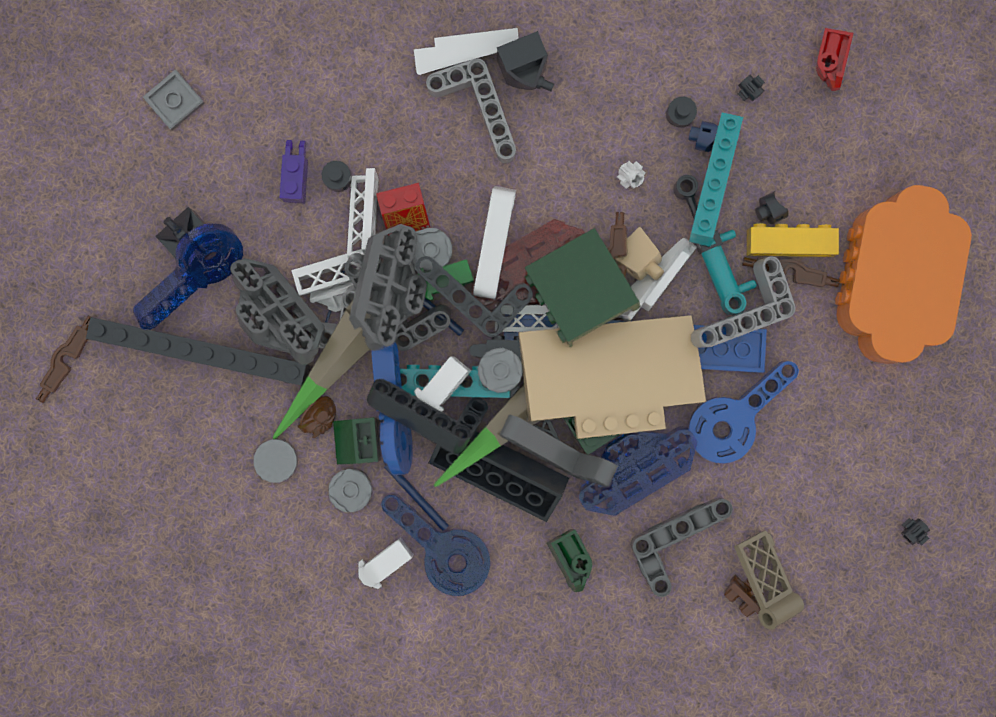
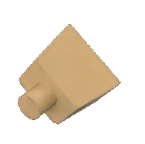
M641 227L637 228L627 238V256L616 258L615 262L617 265H624L626 273L639 281L648 274L654 280H658L664 273V270L658 266L662 261L661 254Z

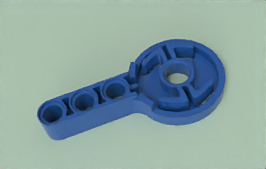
M396 342L378 351L371 350L374 381L376 379H385L402 389L399 352ZM380 412L378 415L379 420L384 419V422L380 424V441H383V445H381L383 461L387 463L393 475L408 474L413 457L411 429Z
M781 361L739 399L715 397L701 403L691 415L688 426L689 438L694 449L703 458L715 463H731L742 458L751 449L755 440V415L796 379L799 374L798 366L791 361ZM785 365H790L792 368V373L788 377H784L782 374V368ZM772 379L775 381L776 386L773 391L768 392L765 384L768 380ZM753 394H757L759 397V403L756 406H750L748 401L749 397ZM721 421L726 422L730 428L729 434L724 438H718L713 433L714 425Z

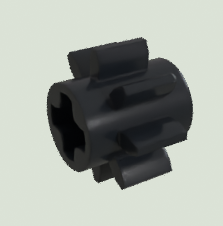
M750 74L738 85L741 89L738 95L743 101L749 98L753 102L765 91L762 88L765 82L759 75L753 78Z
M909 518L902 524L905 529L901 534L911 545L915 543L923 545L930 539L927 536L930 529L921 519L917 518L914 521V519L911 520Z

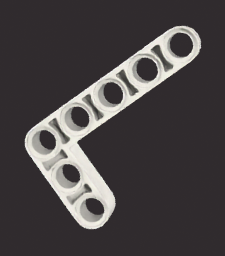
M495 186L492 190L474 287V296L489 299L496 298L510 218L516 196V190Z

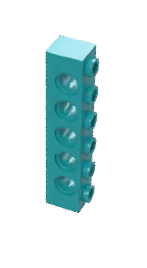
M723 112L721 114L689 242L711 247L743 121L741 116Z
M407 365V369H400V375L404 374L407 377V382L402 386V389L416 396L415 390L417 388L421 390L425 388L419 384L420 376L423 374L427 375L430 382L442 366L428 365V369H420V365ZM472 366V370L468 374L473 380L472 385L465 388L461 383L450 396L511 398V390L500 393L489 390L482 384L479 378L478 366Z

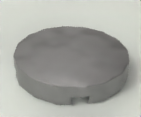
M425 228L416 233L417 243L412 262L416 265V262L421 257L430 256L442 267L446 266L452 257V244L449 237L437 228ZM426 259L421 261L420 268H424V271L432 270L433 265L431 261Z
M493 349L487 352L479 363V378L482 384L491 391L498 393L508 392L515 388L521 380L523 374L522 363L519 357L508 349Z
M271 439L262 443L254 455L256 473L263 480L270 483H279L287 480L295 473L298 466V456L293 446L281 439Z
M357 469L342 470L333 476L329 483L330 501L337 509L343 512L361 510L368 504L372 496V485L365 473Z

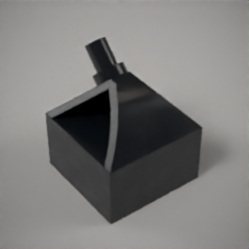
M538 31L497 47V62L507 85L524 90L543 88L552 92L554 83L545 80V77L542 76L546 69L548 55Z
M189 207L174 220L171 217H167L163 221L166 227L155 236L183 268L189 271L196 268L223 243L199 215Z

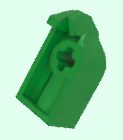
M467 259L443 267L462 285L474 282ZM440 275L437 277L436 283L440 287H446L449 284V278L445 275ZM426 281L425 298L430 301L434 299L432 294H439V292Z

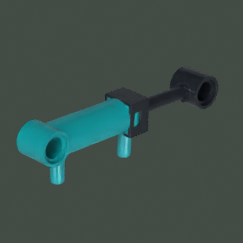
M683 175L674 184L673 191L677 198L687 201L691 214L695 219L698 205L694 196L698 189V182L692 175ZM681 183H687L690 186V192L682 191ZM733 229L719 234L718 230H716L711 247L695 243L699 255L701 254L721 301V309L727 315H736L744 311L747 302L741 293L757 287L755 280L737 285L721 246L723 242L736 237ZM730 298L737 300V309H732L729 306Z

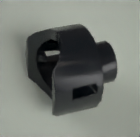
M685 96L675 98L669 104L666 111L667 121L671 125L681 128L688 127L697 115L695 102Z
M331 161L323 167L321 172L323 183L334 192L345 191L351 185L352 174L344 162Z
M776 191L759 199L760 206L755 208V213L760 221L767 220L770 224H775L788 217V209L782 206L775 198Z

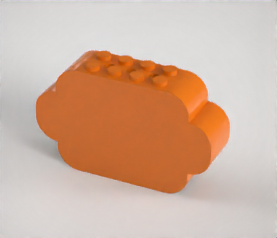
M913 185L891 196L886 202L878 203L863 211L856 217L852 228L849 229L847 234V241H850L849 248L844 252L843 262H846L844 271L841 272L839 277V283L842 284L841 291L837 293L835 304L838 305L837 321L840 327L846 333L858 336L860 351L866 358L883 364L912 361L922 353L924 347L941 345L951 338L955 331L971 244L969 225L960 216L949 213V204L946 197L935 188Z

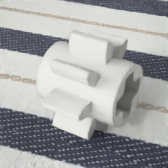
M630 161L624 163L620 167L619 175L617 176L621 180L620 184L626 189L629 186L633 189L640 186L644 181L645 172L642 170L643 166L637 161L634 164Z

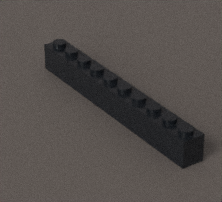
M92 317L90 318L86 339L301 386L308 377L310 368L308 364L302 365L295 361Z

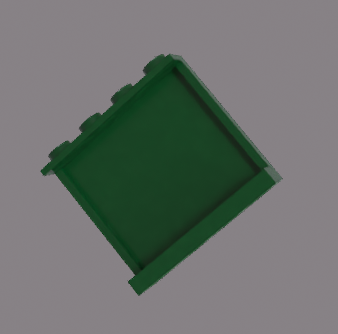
M595 228L525 267L527 275L524 278L530 288L533 286L536 288L538 293L535 294V297L541 306L545 304L548 309L546 316L552 325L554 323L557 324L559 328L557 334L561 342H567L569 347L573 346V341L631 309L634 312L640 308V301Z

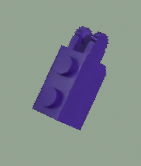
M286 140L285 155L282 154L279 198L286 203L305 204L308 173L306 141L300 140L299 155H292L293 141Z

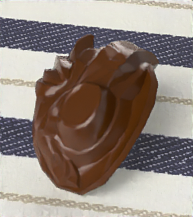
M328 396L318 398L305 410L297 427L304 433H313L312 438H316L331 429L336 416V406L333 400Z

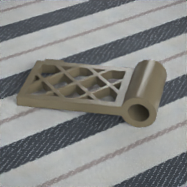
M764 530L735 545L734 548L761 609L758 616L759 620L765 628L773 630L801 613L804 609V603L802 598L792 591L773 547L775 543L772 536ZM760 538L764 543V550L758 548ZM746 546L751 549L750 558L746 556L743 547ZM757 553L762 555L761 564L755 562ZM768 559L773 564L772 571L767 568ZM754 567L760 570L759 579L754 575ZM766 574L771 576L770 585L765 583ZM777 580L780 581L783 591L776 589ZM763 588L769 591L768 600H765L763 596Z

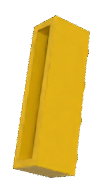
M760 223L753 224V227L747 230V256L834 257L839 255V228H832V225L824 224L818 225V228H810L809 224L796 225V228H788V224H775V227H766V224Z

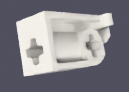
M450 356L423 390L417 388L415 394L420 400L443 412L444 408L441 405L449 399L471 370L456 357Z
M400 537L367 563L363 559L359 561V579L364 585L379 589L382 586L380 582L409 561L414 554Z

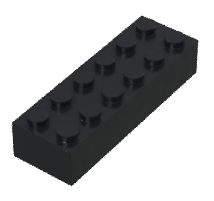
M476 431V432L474 433L473 437L471 438V440H470V442L468 443V445L466 446V448H467V447L472 443V441L480 434L479 432ZM436 445L428 463L446 471L461 454H453ZM501 445L454 475L545 522L548 521L562 498L569 481V477L505 445Z

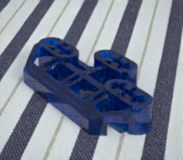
M685 426L676 427L668 433L642 431L623 434L605 447L601 457L618 466L612 478L611 487L598 485V489L600 488L602 493L599 495L595 483L587 482L583 484L579 489L580 503L587 511L616 516L690 471L697 440ZM681 433L686 435L687 440L684 442L680 439L679 434ZM630 438L637 440L636 446L630 444ZM670 438L673 439L677 448L674 449L673 445L669 440ZM621 442H623L624 447L627 446V447H626V450H627V453H626V454L624 453V449L621 448V445H620ZM661 445H664L665 447H667V450H668L667 453H664L663 451H661V449H660V446H661ZM614 449L615 452L619 451L617 458H615L614 456H610L611 450ZM690 449L688 459L686 460V457H681L677 460V464L673 457ZM664 463L666 468H663L654 475L650 476L652 479L651 481L649 476L647 475V472L649 474L653 470L662 466ZM638 480L640 484L624 492L625 497L620 489H624ZM585 492L592 493L593 498L585 497ZM609 497L613 499L607 503V509L595 506Z

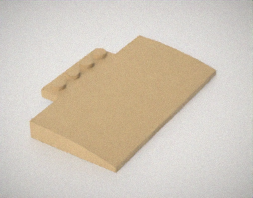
M691 315L604 324L573 341L572 347H569L567 342H561L557 334L559 328L518 333L528 422L574 417L577 439L666 429L663 407L706 402L698 348L691 342V334L694 331Z

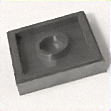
M176 69L143 96L145 101L171 131L205 104Z

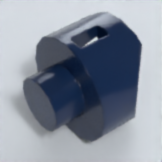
M702 121L700 128L691 127L688 140L696 142L695 150L710 152L712 150L718 126L711 122Z

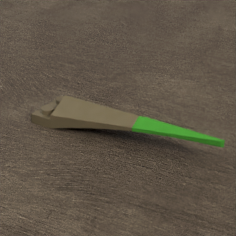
M353 300L347 306L311 372L274 433L273 439H276L369 350L365 343L366 337L362 336V328L354 329L349 320ZM366 313V315H365V320H366L367 318L370 319V316H371V315L368 314V313Z
M524 383L435 482L434 487L444 483L506 443L508 440L499 435L509 414L528 422ZM530 421L528 423L534 425L539 421Z

